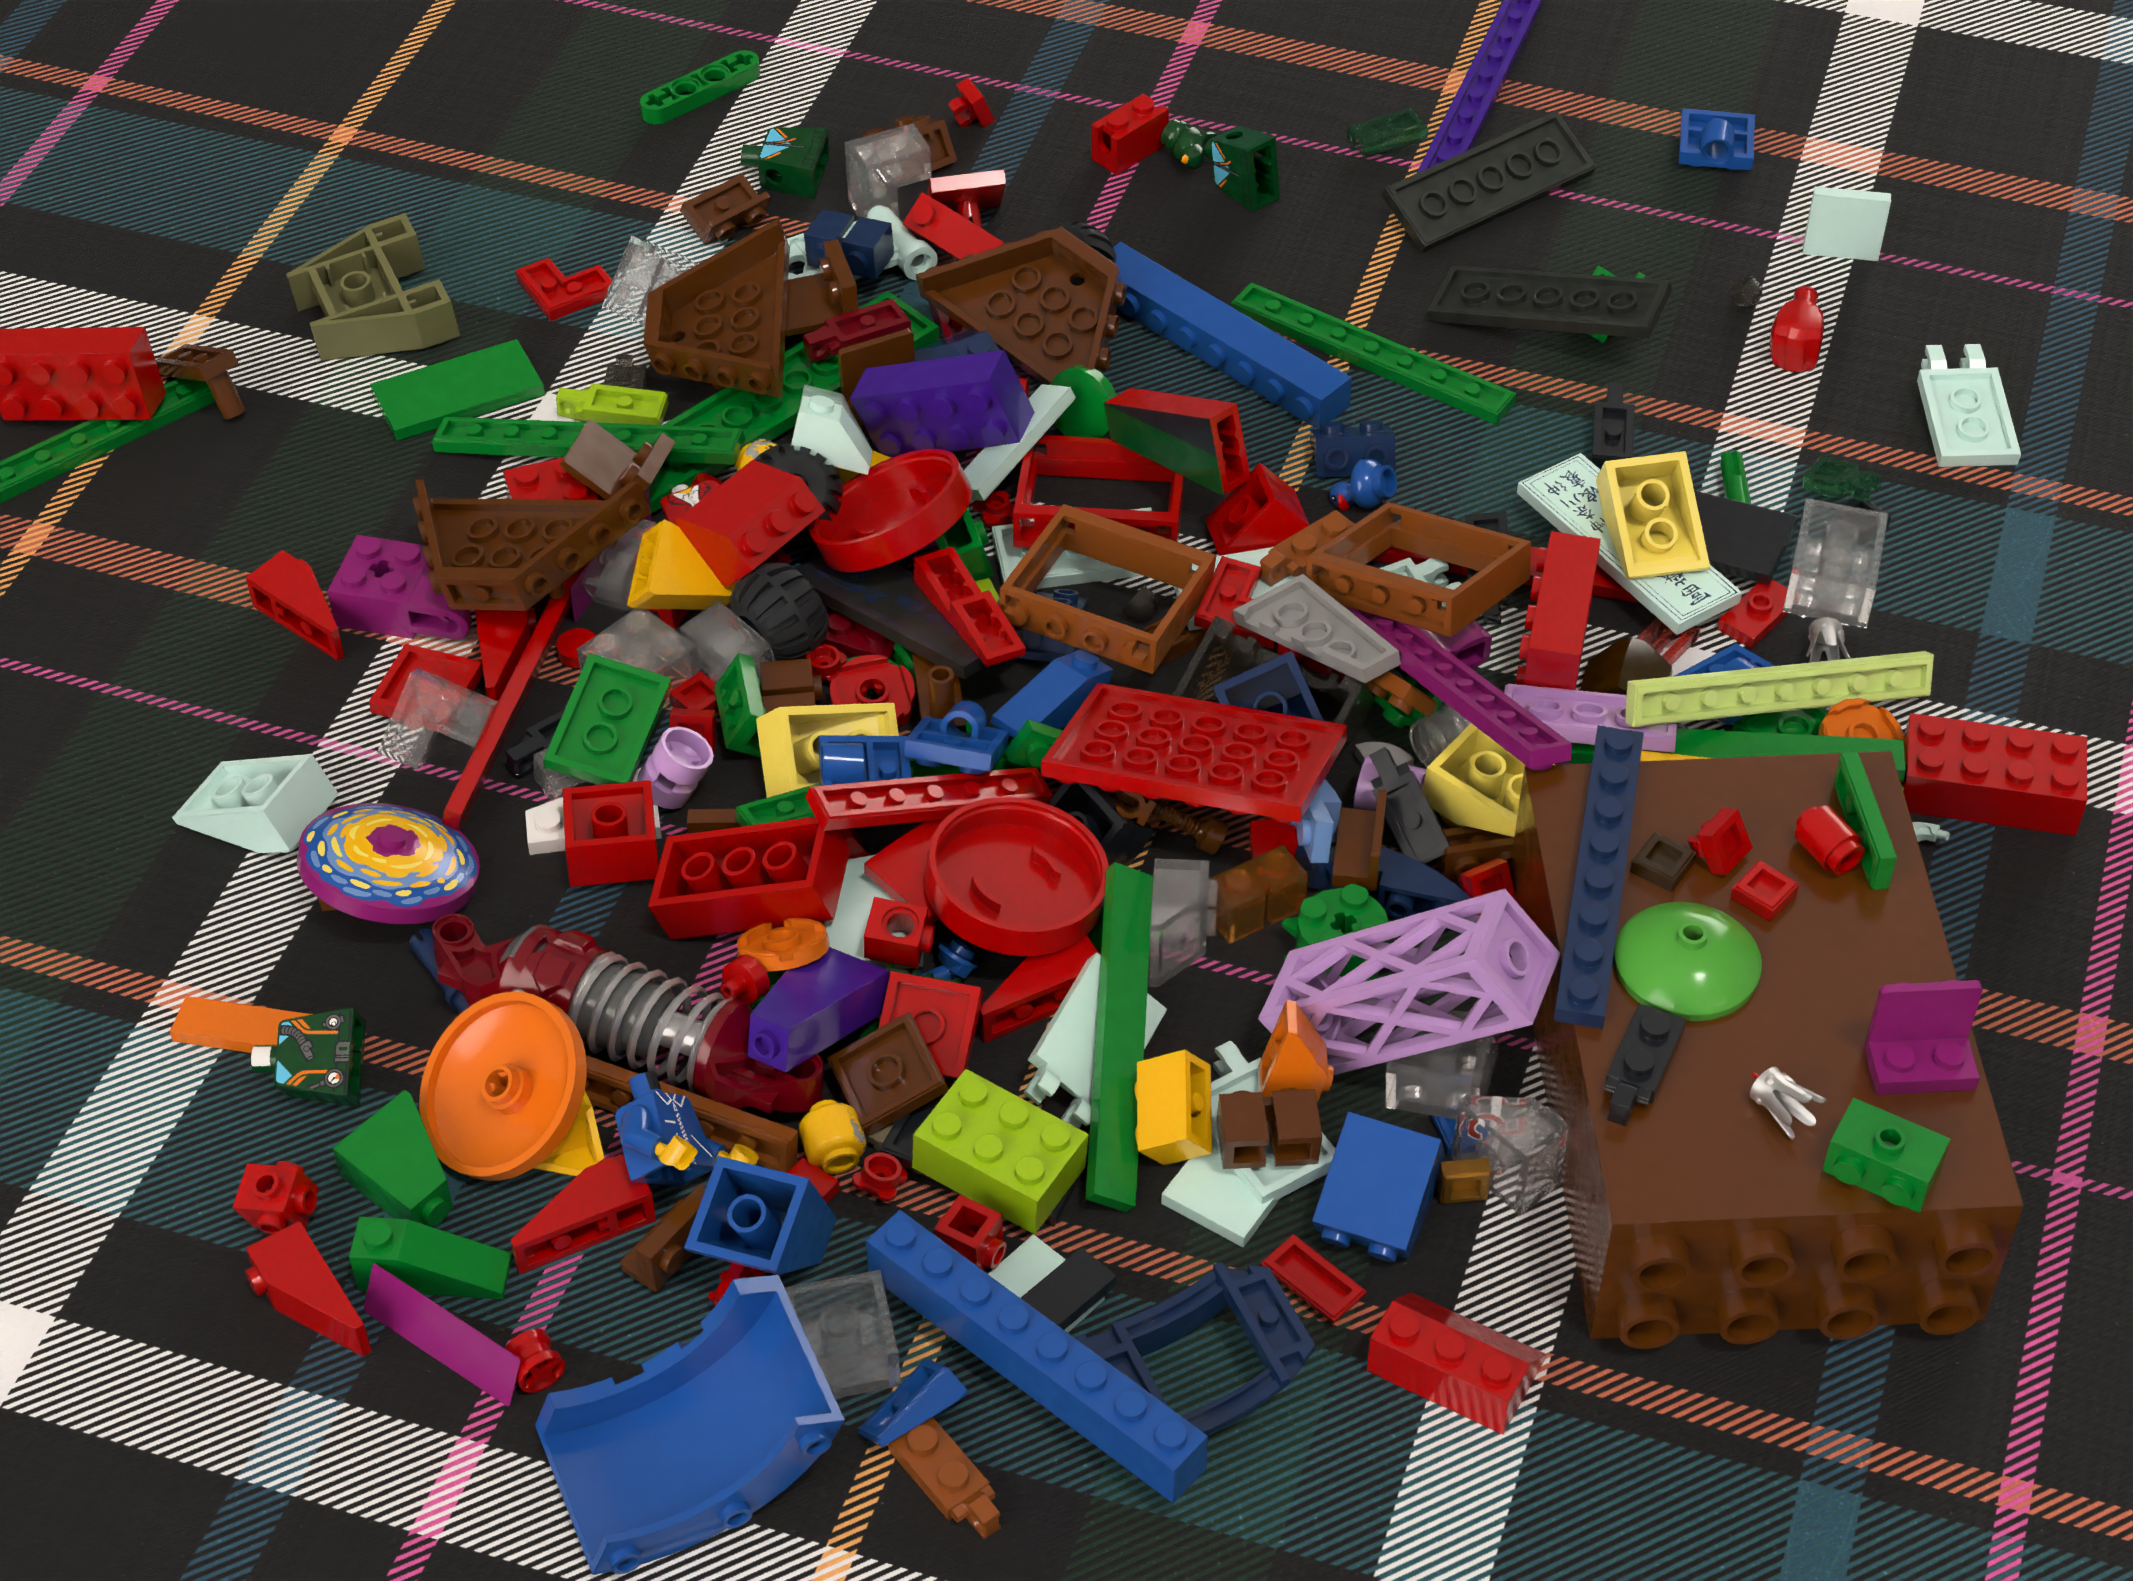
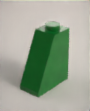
M403 1090L333 1147L340 1177L392 1218L408 1219L431 1227L441 1223L448 1212L453 1209L447 1179L412 1095L406 1090Z

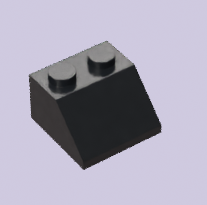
M1062 783L1047 803L1072 815L1095 835L1105 851L1109 866L1114 862L1129 866L1155 833V830L1148 822L1142 826L1136 823V818L1128 819L1120 815L1116 809V800L1123 803L1126 807L1131 808L1133 806L1130 803H1124L1119 800L1116 792L1104 791L1099 786L1082 783Z

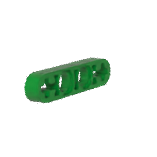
M748 50L736 51L647 92L640 98L642 119L649 124H663L754 82L760 76L759 56ZM712 79H720V81H709V80H712ZM682 93H692L689 95H679Z

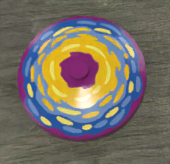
M385 803L346 805L319 815L302 832L297 854L299 875L308 889L319 899L349 915L387 924L425 923L437 920L444 915L455 913L472 898L477 886L480 869L479 857L474 846L459 830L456 831L443 825L442 819L424 811Z

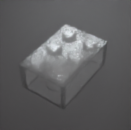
M1806 498L1783 612L1818 619L1830 617L1838 620L1842 625L1866 628L1877 585L1888 514Z

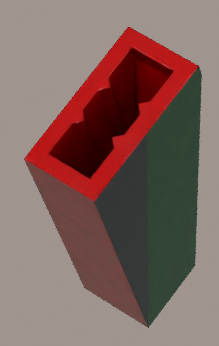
M1130 388L1104 402L1112 441L1217 494L1225 495L1251 479L1237 403Z

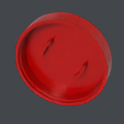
M922 449L904 453L870 467L868 475L859 473L842 485L843 496L835 495V498L842 504L838 514L836 515L830 509L828 513L832 521L821 520L818 517L810 523L809 532L825 563L831 569L841 572H859L875 569L913 554L945 533L957 522L969 506L973 494L972 487L957 457L950 451Z
M995 797L962 806L948 815L939 824L930 842L924 872V887L927 899L938 918L951 931L964 940L983 949L1005 955L1038 956L1066 949L1079 942L1094 928L1102 912L1105 900L1106 869L1109 867L1105 851L1095 835L1072 815L1052 805L1036 800L1018 797Z

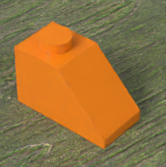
M1286 999L1258 1065L1259 1092L1263 1093V1097H1271L1272 1091H1280L1286 1088L1298 1090L1315 1089L1318 1102L1321 1093H1328L1331 1088L1334 1068L1332 1065H1328L1327 1046L1296 1001Z

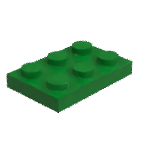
M589 653L544 756V768L598 785L632 782L671 689V678Z

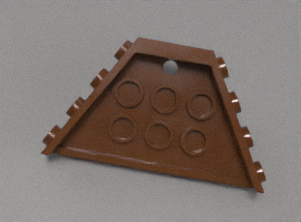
M779 218L648 293L643 344L656 373L691 379L696 382L710 383L716 390L724 387L735 388L760 395L764 394L782 398L790 246ZM684 337L681 341L674 342L676 339Z
M1063 227L1040 231L1034 236L1016 242H1007L998 248L980 254L967 255L961 260L943 266H934L925 272L916 274L922 298L967 330L988 331L998 348L1005 350L1010 361L1042 384L1050 385L1058 373L1075 365H1084L1082 367L1089 370L1094 368L1101 373L1109 369L1111 348H1108L1110 338H1116L1119 316L1116 315L1118 306H1123L1125 303L1127 286L1126 283L1121 282L1119 266ZM1076 277H1081L1085 280L1079 286L1071 284V281Z
M415 480L418 496L412 498L414 508L420 522H417L418 528L426 545L423 547V552L431 570L428 572L432 588L436 596L444 594L450 609L527 611L547 594L553 599L563 597L566 593L563 582L651 514L639 482H629L607 500L431 498L424 480Z

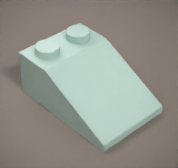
M312 754L223 761L172 818L178 825L258 853H288L299 847L300 837L306 826L319 815L327 812V807L337 797L338 792Z

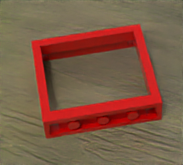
M1043 435L1036 444H1045L1046 448L1036 447L1034 452L1033 446L1023 457L1013 510V547L1031 548L1061 508V506L1033 505L1038 475L1172 482L1168 512L1075 508L1178 542L1185 486L1184 476L1107 438ZM1070 522L1069 528L1075 530V524ZM1158 526H1166V529H1158Z

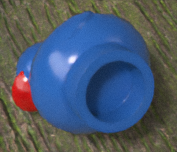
M1360 459L1352 470L1350 483L1340 481L1331 487L1329 492L1330 501L1342 511L1348 510L1354 503L1365 509L1377 507L1384 498L1392 497L1396 493V473L1390 465H1381L1374 459Z

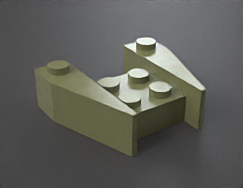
M406 213L364 227L286 274L298 312L320 305L326 316L309 323L321 361L424 349L460 336L451 300L440 279L405 291L402 290L397 280L400 277H406L426 269L417 234Z

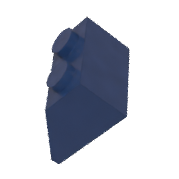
M1292 650L1213 686L1221 704L1323 721Z

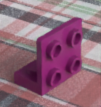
M1980 981L1899 982L1880 987L1864 1044V1051L1876 1095L1970 1091L1977 1089L1980 1077L1968 1037L1983 991Z

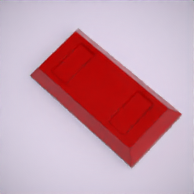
M1294 1234L1260 1263L1262 1267H1269L1277 1280L1333 1324L1367 1294L1365 1289Z

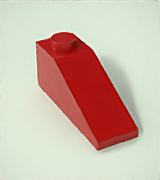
M921 192L902 223L920 239L956 260H961L967 255L980 254L1004 244L995 236Z
M282 550L246 576L254 608L338 662L345 657L336 622L318 585L314 571L306 561L296 559Z
M529 608L527 611L475 610L491 716L531 638L530 634L534 632L537 626L535 608Z
M1087 935L1079 942L1061 951L1026 957L981 1005L979 1026L980 1038L983 1043H987L1056 1013L1087 959L1095 953L1099 954Z
M624 1153L604 1158L597 1164L585 1168L510 1240L516 1268L520 1275L656 1222L652 1192L647 1183L631 1182Z
M300 1221L246 1247L252 1267L246 1269L245 1274L257 1297L266 1294L276 1311L361 1356L372 1352L364 1323Z

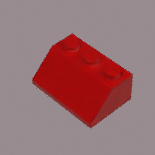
M752 460L677 518L675 522L724 588H727L763 563L824 513L825 509L801 477Z
M1410 1292L1391 1302L1370 1337L1367 1371L1504 1435L1543 1365L1546 1354Z

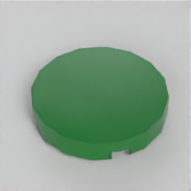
M1075 365L1058 373L1050 385L1071 387L1076 398L1054 422L1056 427L1065 436L1106 438L1109 436L1110 432L1104 402L1117 396L1110 381L1100 371L1094 368L1089 370L1082 367L1084 365Z

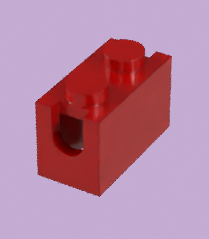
M1143 93L1092 124V160L1115 175H1119L1165 146L1161 143V134L1169 123V109L1163 105L1156 108L1153 99Z

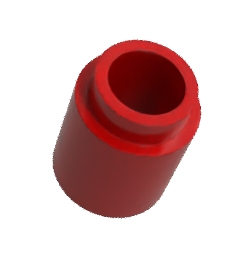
M1830 806L1810 807L1797 819L1795 839L1826 871H1833L1836 875L1846 874L1855 868L1864 857L1865 848L1861 845V837Z

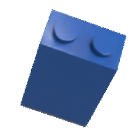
M1348 1111L1312 1220L1316 1231L1322 1233L1321 1239L1343 1248H1348L1350 1242L1369 1247L1367 1251L1369 1255L1387 1262H1395L1397 1256L1409 1260L1437 1188L1440 1162H1446L1442 1140Z
M718 1156L684 1249L688 1252L781 1275L822 1262L837 1217L810 1179Z

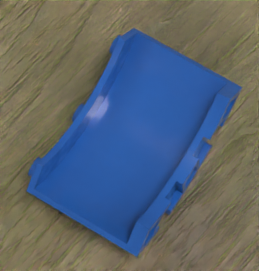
M779 1275L733 1279L718 1304L700 1322L703 1331L686 1346L684 1343L676 1342L660 1354L642 1363L643 1373L616 1385L613 1378L610 1377L586 1386L548 1393L535 1427L592 1575L612 1571L616 1574H625L635 1570L641 1564L698 1544L727 1528L733 1529L744 1525L751 1519L752 1513L787 1489L821 1454L831 1447L832 1440L845 1419Z

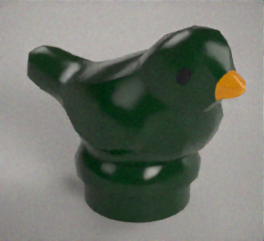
M1175 118L1165 126L1161 134V143L1166 146L1169 152L1173 153L1179 162L1197 169L1203 161L1205 144L1209 139L1216 137L1217 134L1213 131L1205 132L1198 127H1191L1188 122Z

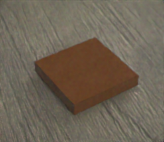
M910 1012L827 1057L849 1105L857 1112L866 1137L949 1090Z

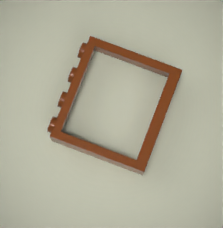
M1387 502L1307 556L1306 576L1341 605L1452 637L1530 579L1531 541ZM1393 513L1401 515V520L1393 522ZM1392 546L1479 572L1452 590L1365 564ZM1442 602L1446 603V607L1442 606Z
M1063 504L1000 587L999 606L1011 625L1154 674L1197 611L1214 574L1216 555ZM1070 522L1075 524V530L1069 528ZM1065 549L1183 589L1153 634L1033 593ZM1192 564L1199 566L1196 571L1192 570ZM1139 641H1142V642L1147 643V644H1150V645H1149V646L1142 645V644L1139 643Z

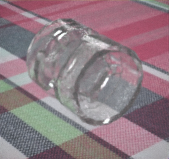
M1447 704L1442 706L1438 712H1432L1430 717L1425 716L1414 722L1410 726L1409 737L1413 750L1421 763L1428 767L1471 722Z

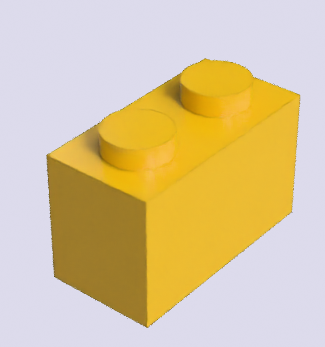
M1185 1049L1137 1062V1081L1134 1092L1137 1099L1135 1139L1138 1145V1152L1162 1165L1212 1154L1211 1065Z

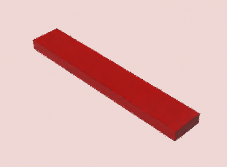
M1037 767L985 771L983 774L958 773L810 786L805 798L822 830L828 831L943 820L962 806L995 797L1026 798L1047 804L1053 797V794Z

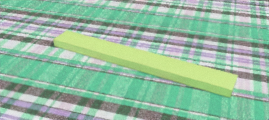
M1920 651L1632 680L1627 682L1625 723L1631 727L1828 707L1834 706L1845 699L1862 698L1875 702L1930 696L1934 654Z

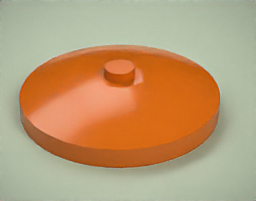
M516 991L503 992L486 997L474 1003L456 1017L434 1046L426 1064L420 1088V1117L437 1157L449 1168L471 1178L484 1181H501L528 1172L550 1156L572 1127L585 1092L587 1078L586 1053L577 1027L571 1018L553 1003L533 994Z

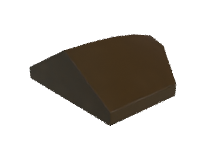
M1633 637L1620 639L1588 660L1580 691L1627 695L1628 681L1672 677V666L1646 641Z

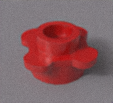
M995 491L985 501L974 500L972 508L975 512L980 513V520H982L983 525L992 529V526L1011 524L1015 504L1011 503L1007 492Z
M828 644L818 645L813 652L807 654L806 658H811L812 675H821L822 683L830 684L833 677L835 679L841 673V667L846 663L847 659L843 652Z
M877 1152L865 1157L861 1172L853 1175L852 1183L859 1190L865 1189L869 1194L877 1196L883 1201H891L896 1197V1188L899 1184L906 1182L908 1174L897 1158L888 1153Z

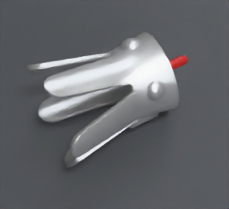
M1823 617L1811 623L1808 635L1811 643L1806 655L1808 657L1810 654L1809 663L1819 662L1822 652L1826 653L1828 661L1840 660L1839 646L1845 658L1851 659L1844 645V630L1838 620Z
M1777 1067L1767 1069L1760 1076L1757 1073H1752V1077L1756 1081L1750 1090V1097L1757 1104H1762L1770 1111L1792 1141L1795 1138V1134L1790 1127L1792 1124L1791 1115L1807 1126L1816 1125L1814 1115L1800 1102L1808 1103L1814 1100L1818 1103H1824L1827 1099L1797 1085L1786 1073H1781Z

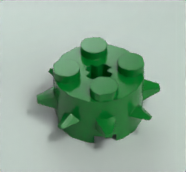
M1349 884L1344 888L1324 890L1304 899L1300 906L1299 917L1284 918L1282 927L1296 938L1295 949L1391 921H1388L1385 909L1375 898L1369 896L1368 890L1365 887ZM1352 954L1339 976H1345L1367 960ZM1332 966L1326 969L1325 972L1328 973ZM1376 972L1374 975H1372L1365 981L1377 979L1378 972Z

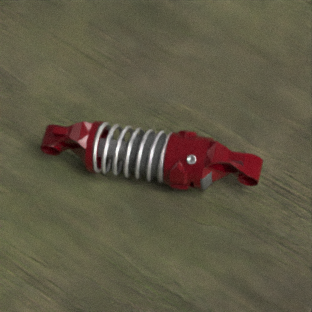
M457 913L447 914L437 919L432 926L435 963L439 969L437 972L438 982L461 991L470 1006L486 997L503 992L516 991L536 995L553 1003L571 1018L580 1033L583 1044H588L590 1052L597 1054L607 1049L609 1059L614 1062L627 1056L630 1068L636 1070L647 1064L648 1072L654 1071L657 1076L667 1071L669 1083L675 1086L687 1079L689 1091L736 1109L750 1106L770 1114L773 1110L789 1113L808 1112L814 1104L822 1101L823 1062L818 1054L788 1072H783L748 1057L750 1014L752 1013V1008L745 1002L733 999L732 997L725 999L719 992L707 995L706 989L700 985L688 988L686 981L680 977L668 980L664 972L659 969L648 972L647 967L641 962L628 964L625 957L596 945L595 939L591 935L580 931L568 930L562 932L544 924H538L515 938L485 946L478 936L473 922L465 915ZM654 978L660 980L662 984H657ZM673 986H677L682 990L676 997L671 990ZM696 993L702 1000L691 1010L690 995ZM716 1001L718 1004L711 1010L710 1003ZM683 1002V1011L680 1013L678 1012V1007ZM703 1010L702 1021H700L696 1018ZM663 1047L669 1048L670 1051L666 1059L656 1069V1053ZM679 1053L689 1056V1060L681 1073L676 1077L677 1057ZM635 1055L641 1058L638 1061H636Z

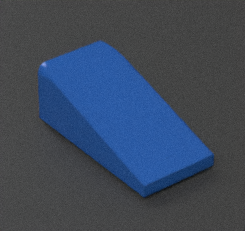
M928 1358L924 1359L859 1428L858 1433L863 1438L884 1447L953 1405L969 1391L948 1367Z

